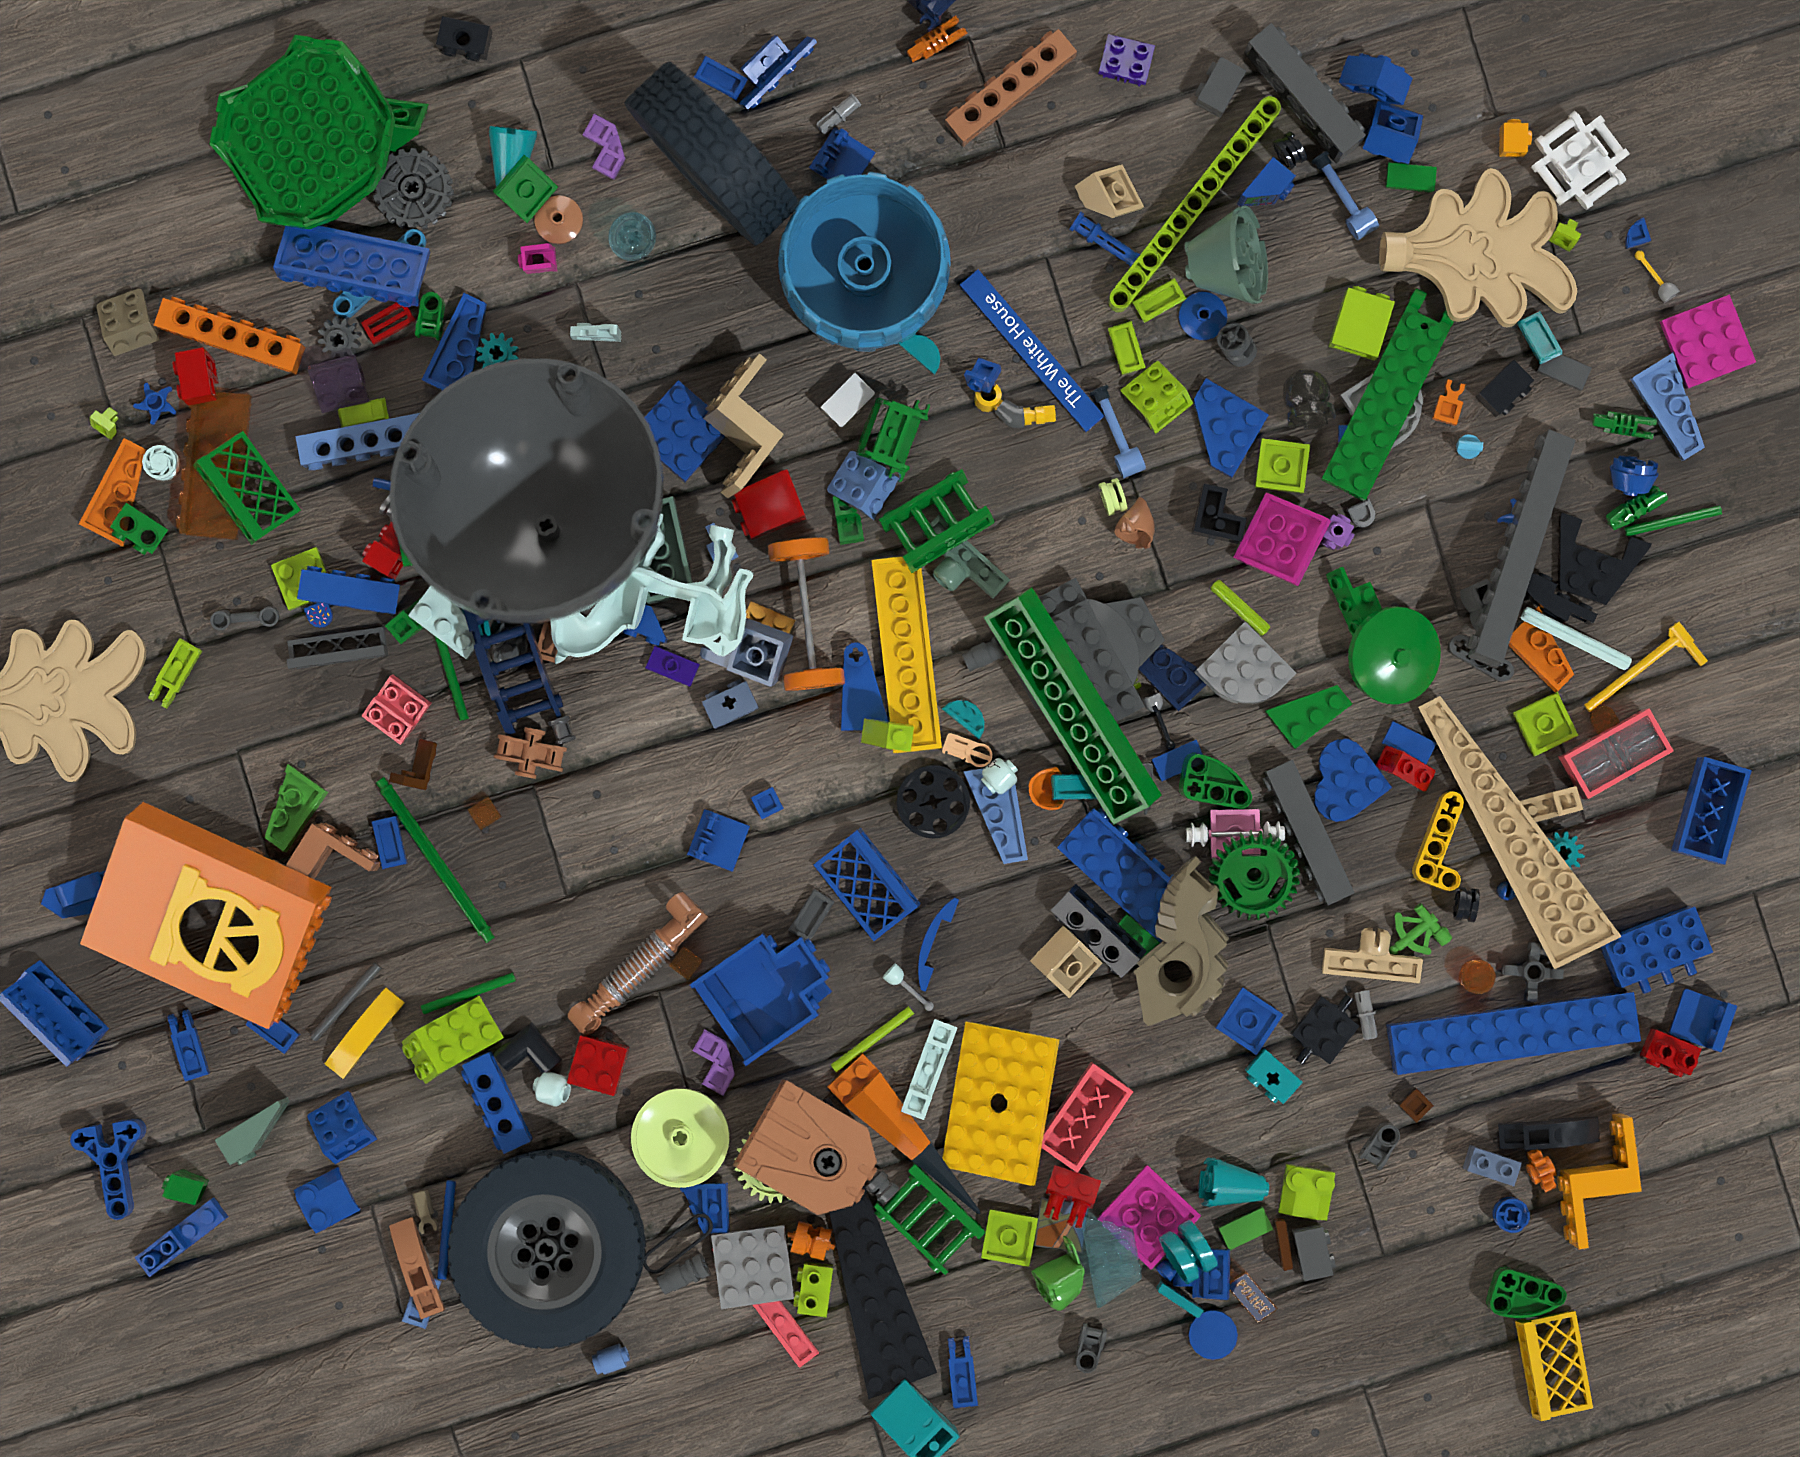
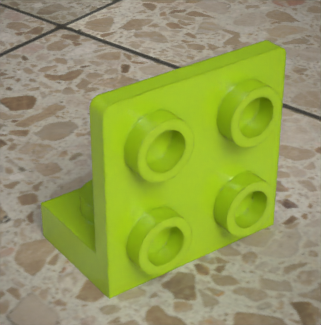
M1159 361L1153 363L1121 389L1122 394L1145 417L1150 429L1155 434L1193 404L1186 388Z

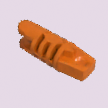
M957 16L950 18L914 41L916 45L907 50V55L912 63L922 57L928 59L967 34L965 28H960L949 36L947 35L946 31L959 22Z

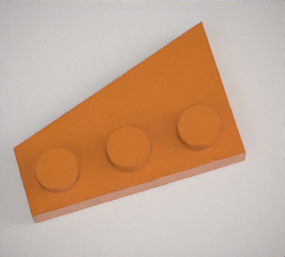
M1539 606L1534 609V610H1536V611L1542 613V611H1541V609H1540ZM1522 621L1513 631L1508 646L1555 693L1558 692L1574 673L1562 649L1557 646L1552 634L1525 621Z

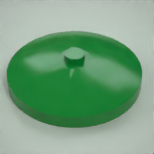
M1399 606L1385 607L1366 617L1356 629L1348 652L1350 673L1357 687L1369 698L1385 704H1402L1420 696L1434 680L1441 658L1439 638L1431 622L1421 613Z

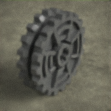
M411 148L408 153L401 149L397 156L390 154L386 171L375 188V193L377 194L373 196L375 202L379 205L378 209L383 215H386L389 222L392 224L396 222L398 227L402 229L407 225L410 229H416L417 226H421L424 230L428 229L429 223L434 225L439 223L437 218L447 215L445 208L452 205L449 197L454 196V190L450 186L453 184L450 175L447 174L449 171L445 165L440 164L439 158L435 155L431 157L428 151L425 150L419 153L416 148ZM409 187H417L418 192H410Z

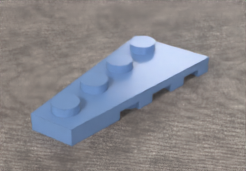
M983 769L965 771V777L1003 864L1028 860L1016 786L1013 785L1004 794H998L997 792L993 794L981 780L983 778Z

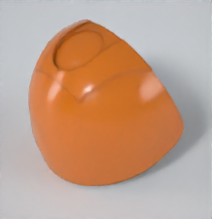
M1057 767L1042 769L1029 781V794L1032 802L1046 810H1057L1062 808L1064 800H1052L1051 776L1062 775Z

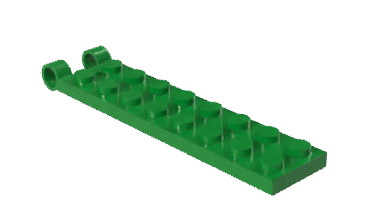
M1417 288L1414 290L1321 478L1322 481L1362 501L1367 499L1454 323L1449 318L1446 309L1440 322L1418 313L1427 293ZM1421 324H1426L1427 329H1422Z

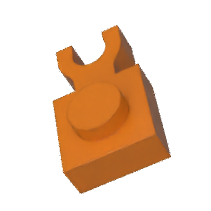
M1448 379L1445 383L1446 395H1439L1432 419L1456 426L1463 405V401L1458 400V396L1464 391L1465 384L1461 383L1458 391H1453L1451 389L1452 380Z

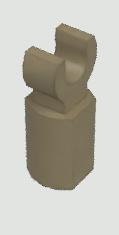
M429 1189L412 1193L417 1216L421 1218L419 1224L420 1233H426V1223H431L433 1230L437 1231L439 1225L437 1220L432 1217L434 1211Z

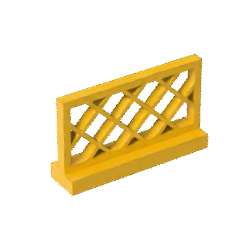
M1572 1310L1529 1320H1516L1532 1418L1546 1421L1550 1420V1417L1592 1409L1593 1404L1576 1311ZM1570 1318L1571 1328L1565 1334L1557 1327L1562 1319ZM1545 1323L1551 1327L1544 1339L1537 1335L1536 1324ZM1554 1331L1564 1337L1557 1349L1548 1343ZM1568 1341L1575 1345L1576 1350L1571 1359L1562 1353ZM1545 1345L1555 1351L1548 1363L1541 1359V1352ZM1559 1355L1569 1361L1562 1373L1552 1367ZM1572 1365L1576 1366L1580 1372V1376L1575 1383L1566 1377ZM1549 1370L1559 1375L1552 1388L1545 1381ZM1563 1380L1573 1385L1566 1398L1557 1392ZM1577 1389L1584 1395V1404L1575 1405L1570 1401ZM1555 1394L1564 1401L1559 1409L1551 1411L1549 1402Z

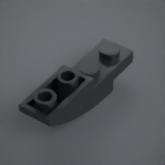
M1532 573L1525 597L1536 607L1539 606L1541 611L1562 623L1567 622L1570 616L1588 625L1594 623L1598 614L1592 612L1593 608L1582 602H1579L1577 605L1570 601L1571 597L1561 592L1554 594L1558 584L1552 582V577L1543 573H1539V575Z
M1598 1116L1498 1123L1500 1149L1525 1148V1150L1600 1142Z

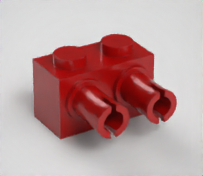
M1651 1028L1640 1056L1647 1058L1645 1063L1657 1068L1661 1064L1669 1067V1073L1682 1078L1683 1073L1691 1076L1693 1069L1698 1065V1057L1702 1048Z
M1054 1165L1046 1190V1194L1050 1195L1043 1216L1049 1218L1052 1209H1054L1052 1220H1058L1063 1202L1066 1200L1073 1203L1067 1224L1073 1226L1075 1217H1078L1075 1227L1082 1228L1087 1208L1092 1209L1095 1203L1101 1180Z

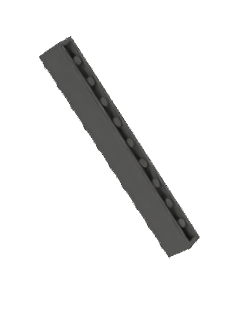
M1549 429L1542 435H1538L1535 440L1534 448L1536 451L1534 457H1531L1527 464L1526 470L1529 471L1527 478L1522 481L1519 492L1522 494L1520 500L1516 501L1512 509L1514 518L1512 523H1509L1504 536L1507 539L1505 545H1502L1498 552L1497 559L1500 560L1498 566L1491 573L1490 581H1492L1490 590H1487L1483 597L1482 603L1485 604L1483 611L1478 614L1475 621L1477 630L1468 642V648L1470 649L1468 657L1492 667H1496L1504 661L1576 441L1575 439Z

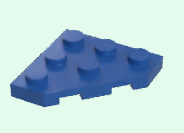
M1206 378L1193 399L1195 410L1197 411L1210 466L1232 478L1269 414Z

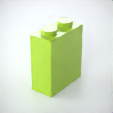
M1348 287L1344 293L1328 347L1375 361L1379 356L1395 301L1389 300L1390 297L1385 294L1366 293L1367 290L1362 287Z

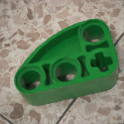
M1198 753L1188 754L1184 758L1179 781V792L1183 797L1194 801L1244 809L1251 804L1252 794L1249 788L1229 766L1217 759ZM1195 758H1199L1201 761V767L1197 771H1193L1191 768V762ZM1193 784V786H1196V791H1192L1190 794V791H1187V787ZM1218 786L1220 796L1217 799H1212L1210 791L1213 787ZM1241 790L1244 794V799L1241 803L1237 804L1234 801V795L1237 791Z
M1500 1267L1493 1274L1486 1297V1304L1492 1312L1500 1316L1530 1318L1545 1314L1561 1306L1566 1301L1567 1294L1562 1286L1553 1281L1509 1267ZM1508 1274L1511 1277V1281L1505 1284L1501 1279L1503 1276L1507 1277ZM1528 1281H1534V1290L1529 1293L1525 1292V1284ZM1553 1288H1557V1298L1549 1300L1548 1292ZM1503 1297L1505 1300L1504 1305L1498 1309L1494 1308L1495 1299Z

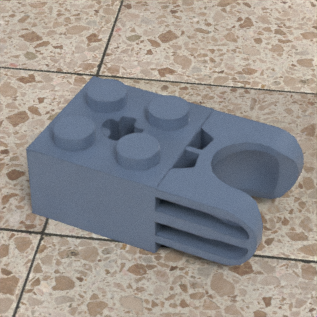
M746 618L745 633L735 650L726 656H720L704 645L701 647L700 656L707 661L727 668L728 671L772 687L781 680L794 635Z

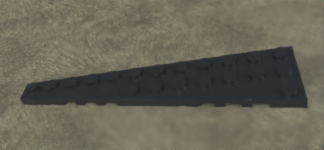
M831 1097L821 1100L835 1108ZM823 1157L821 1162L828 1166L829 1161ZM864 1184L862 1189L865 1191L858 1203L854 1202L852 1206L830 1211V1217L868 1399L894 1390L904 1379L912 1383L937 1373V1370Z

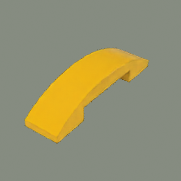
M386 987L357 1020L324 1064L344 1079L405 1002Z

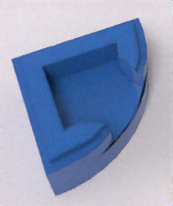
M1644 218L1639 219L1629 228L1625 239L1626 249L1651 241Z

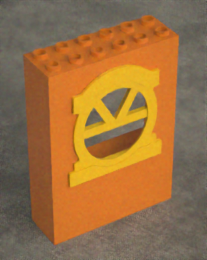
M142 802L124 818L80 944L269 1029L274 1022L279 1023L283 1013L286 1014L292 1004V1000L289 999L290 995L295 993L299 986L300 980L297 977L299 972L302 973L307 965L308 959L305 956L307 951L310 952L315 944L316 939L313 938L315 931H319L324 918L321 917V914L330 905L332 897L329 896L332 887ZM204 899L226 901L205 961L201 963L187 951L180 936L179 926L184 911L191 904ZM236 906L249 916L254 923L253 926L229 927ZM258 935L259 949L254 960L248 964L226 937ZM220 949L226 953L237 967V970L219 971L214 969Z

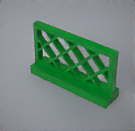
M244 431L206 456H203L193 465L251 545L301 511ZM240 439L247 447L246 455L232 453L233 444ZM229 447V452L223 451ZM217 454L228 456L226 469L216 467L211 458ZM231 457L245 460L243 472L229 470ZM248 460L260 464V475L247 473ZM229 474L242 476L241 489L233 488L228 484ZM246 477L259 479L258 492L244 490ZM263 480L273 482L276 486L275 495L261 493ZM243 494L257 496L255 509L245 507L242 503ZM261 497L274 499L272 512L259 510ZM278 500L287 502L293 510L286 515L276 513ZM258 514L272 516L270 526L264 530L257 523ZM275 517H279L280 519L274 523Z

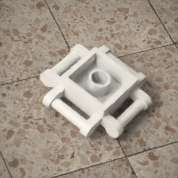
M1573 111L1568 115L1567 120L1545 136L1541 135L1535 139V144L1545 157L1537 161L1531 168L1535 173H1539L1557 197L1556 201L1559 206L1575 196L1581 206L1588 210L1593 206V202L1617 184L1620 186L1626 182L1624 174L1615 165L1630 155L1626 148L1623 149L1604 124L1605 120L1601 115L1585 126L1580 115ZM1572 127L1576 129L1577 133L1556 149L1552 150L1549 144ZM1594 129L1598 131L1616 155L1612 159L1609 158L1607 150L1598 138L1591 134ZM1546 165L1549 166V168L1552 170V172L1555 174V176L1558 178V180L1561 182V184L1564 186L1567 192H1565L1562 189V187L1559 185V183L1547 169ZM1606 172L1611 176V178L1589 194L1583 192L1584 188Z

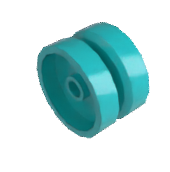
M1187 1220L1178 1225L1179 1237L1169 1231L1159 1237V1241L1180 1278L1186 1284H1190L1199 1278L1198 1268L1208 1273L1217 1267V1261L1199 1229L1191 1220Z

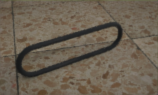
M696 1214L645 1254V1269L652 1274L660 1273L712 1232L713 1223L711 1219L705 1214ZM698 1217H703L708 1221V1231L660 1269L652 1270L648 1267L647 1257Z

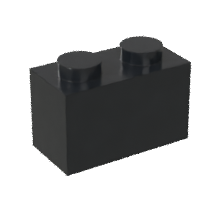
M1513 360L1475 397L1495 417L1501 413L1505 416L1515 407L1512 402L1518 396L1523 399L1532 390L1529 385L1534 379Z

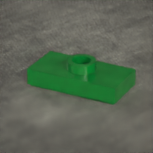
M1126 914L1118 923L1147 951L1144 956L1160 944L1159 941L1129 915Z

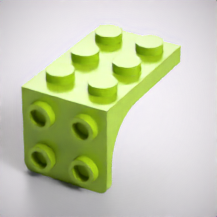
M478 996L415 1030L402 1041V1050L405 1056L413 1062L417 1077L427 1084L448 1069L497 1043L504 1037L481 997Z

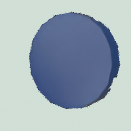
M1214 1309L1203 1311L1199 1318L1195 1317L1188 1331L1189 1342L1195 1352L1203 1358L1211 1360L1221 1359L1230 1354L1236 1346L1238 1337L1236 1325L1231 1317L1224 1312Z

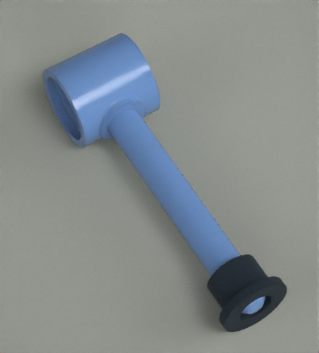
M1326 151L1313 159L1311 163L1316 164L1319 171L1322 170L1346 206L1351 214L1345 220L1346 225L1356 240H1360L1379 228L1378 220L1368 207L1359 210L1333 170L1332 162L1327 156L1329 153Z
M1105 385L1093 390L1090 394L1094 395L1097 403H1100L1120 450V454L1115 455L1114 459L1124 479L1145 470L1146 466L1138 447L1129 449L1109 402L1110 395L1107 391L1109 387Z

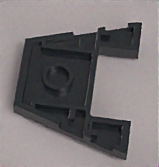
M1560 513L1558 590L1605 606L1652 544L1629 537L1621 560L1575 544L1582 519Z

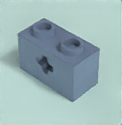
M739 679L728 684V690L719 693V690H715L705 695L706 700L702 701L714 729L760 709L747 681L742 683ZM726 697L736 699V702L733 704L734 708L731 710L729 707L723 706L726 703Z
M1470 1145L1463 1169L1515 1186L1522 1163Z

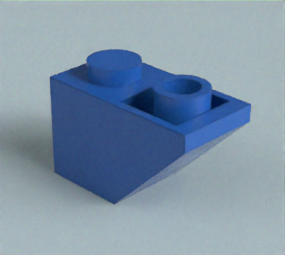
M645 605L638 627L636 629L627 628L622 632L635 638L637 634L646 637V642L659 646L660 642L666 644L668 640L654 609L648 605Z

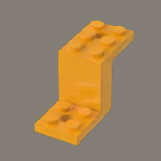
M1612 1114L1613 1121L1609 1122L1611 1135L1615 1136L1616 1144L1612 1146L1613 1157L1615 1160H1618V1163L1560 1170V1176L1557 1177L1558 1189L1563 1192L1564 1200L1560 1201L1561 1213L1563 1216H1566L1567 1224L1563 1226L1565 1240H1569V1243L1578 1249L1589 1248L1583 1198L1642 1192L1633 1118L1625 1114Z

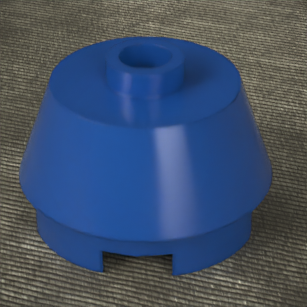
M1633 456L1614 458L1613 465L1610 466L1613 487L1623 491V494L1630 496L1649 493L1659 475L1657 472L1658 463L1648 460V464H1646L1645 461L1638 460L1637 457Z

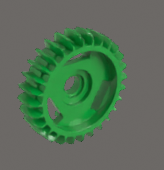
M1250 830L1248 837L1245 838L1242 832H1240V840L1238 841L1231 836L1232 844L1229 846L1223 842L1222 845L1225 851L1217 849L1216 854L1219 858L1213 857L1212 864L1215 866L1209 867V872L1214 874L1209 876V882L1214 883L1219 888L1217 900L1222 899L1221 907L1224 908L1229 905L1228 912L1230 914L1236 909L1238 918L1241 917L1242 913H1246L1247 920H1250L1251 914H1255L1256 919L1259 921L1260 914L1262 913L1268 919L1269 911L1271 910L1278 915L1277 907L1280 905L1283 909H1286L1284 900L1292 902L1293 899L1290 893H1297V888L1293 885H1299L1300 883L1299 878L1295 877L1300 875V871L1298 868H1295L1298 866V861L1292 859L1294 858V852L1292 850L1287 852L1289 848L1287 843L1280 846L1281 839L1279 837L1273 842L1271 833L1266 838H1263L1262 831H1259L1257 837H1254ZM1260 848L1267 850V854L1242 855V851ZM1258 868L1261 871V875L1257 879H1250L1247 876L1248 870ZM1279 876L1284 878L1285 881L1280 890L1274 896H1268ZM1230 877L1241 896L1236 898L1230 894L1223 880Z

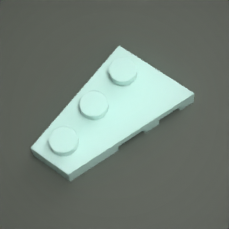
M430 586L408 616L468 660L475 651L473 646L475 642L472 632H469L465 615L459 606L436 592Z

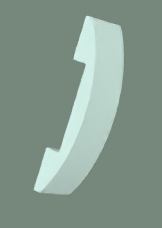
M934 1019L901 1112L924 1120L957 1027Z

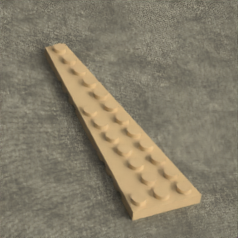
M1439 696L1419 706L1420 712L1553 968L1561 967L1622 937L1442 697Z

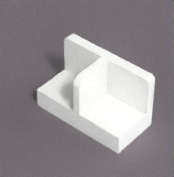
M854 373L821 406V411L827 417L830 416L840 427H843L855 414L860 412V409L875 395V392Z

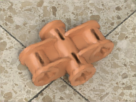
M524 727L526 732L524 740L498 734L499 744L497 753L494 754L493 758L519 762L518 771H515V775L536 779V766L560 772L563 771L561 764L563 754L567 751V748L542 744V736L545 735L546 731Z

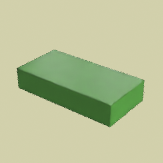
M1262 1206L1218 1227L1227 1248L1230 1250L1273 1230Z

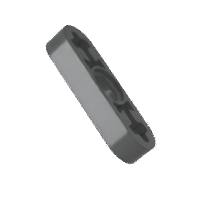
M1457 635L1450 639L1448 643L1449 652L1498 682L1507 681L1513 676L1514 667L1506 659L1498 667L1505 665V671L1508 674L1499 677L1497 669L1492 667L1488 671L1487 668L1490 665H1478L1474 659L1465 657L1468 652L1464 650L1457 652V646L1454 645V642L1463 640V646L1469 649V637Z

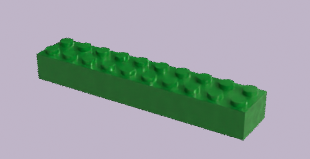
M1031 587L984 616L983 618L1113 825L1150 807L1162 796L1034 589Z

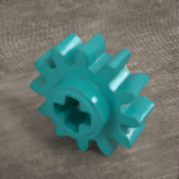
M502 332L498 339H496L493 333H490L491 340L487 341L482 338L481 341L485 346L483 348H476L482 354V356L477 357V361L480 363L485 362L482 368L496 363L519 359L516 355H513V353L519 351L518 346L511 347L514 342L513 338H508L505 341V335ZM497 349H500L503 356H499L498 360H496L492 354L494 351L497 352Z
M1564 831L1560 838L1557 832H1553L1554 840L1549 839V841L1558 852H1560L1561 846L1562 849H1567V853L1564 854V861L1572 870L1571 865L1580 867L1579 862L1576 860L1585 856L1578 853V850L1584 847L1582 844H1575L1578 837L1572 836L1568 839L1569 833Z

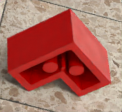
M204 347L176 352L173 370L175 375L179 377L180 384L176 385L179 399H182L188 406L216 401L214 384L219 382L215 359Z
M390 522L389 526L386 524L379 534L380 541L374 540L373 544L369 543L362 553V556H364L362 562L395 580L403 568L399 540L393 522Z

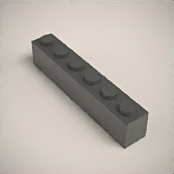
M1289 760L1263 772L1265 778H1262L1267 791L1272 790L1276 798L1273 800L1274 807L1278 814L1283 813L1286 820L1283 826L1288 836L1293 835L1296 844L1293 845L1295 852L1299 858L1303 857L1307 865L1303 867L1308 879H1313L1317 888L1314 889L1318 901L1320 903L1324 902L1325 905H1330L1354 894L1355 892L1294 761Z

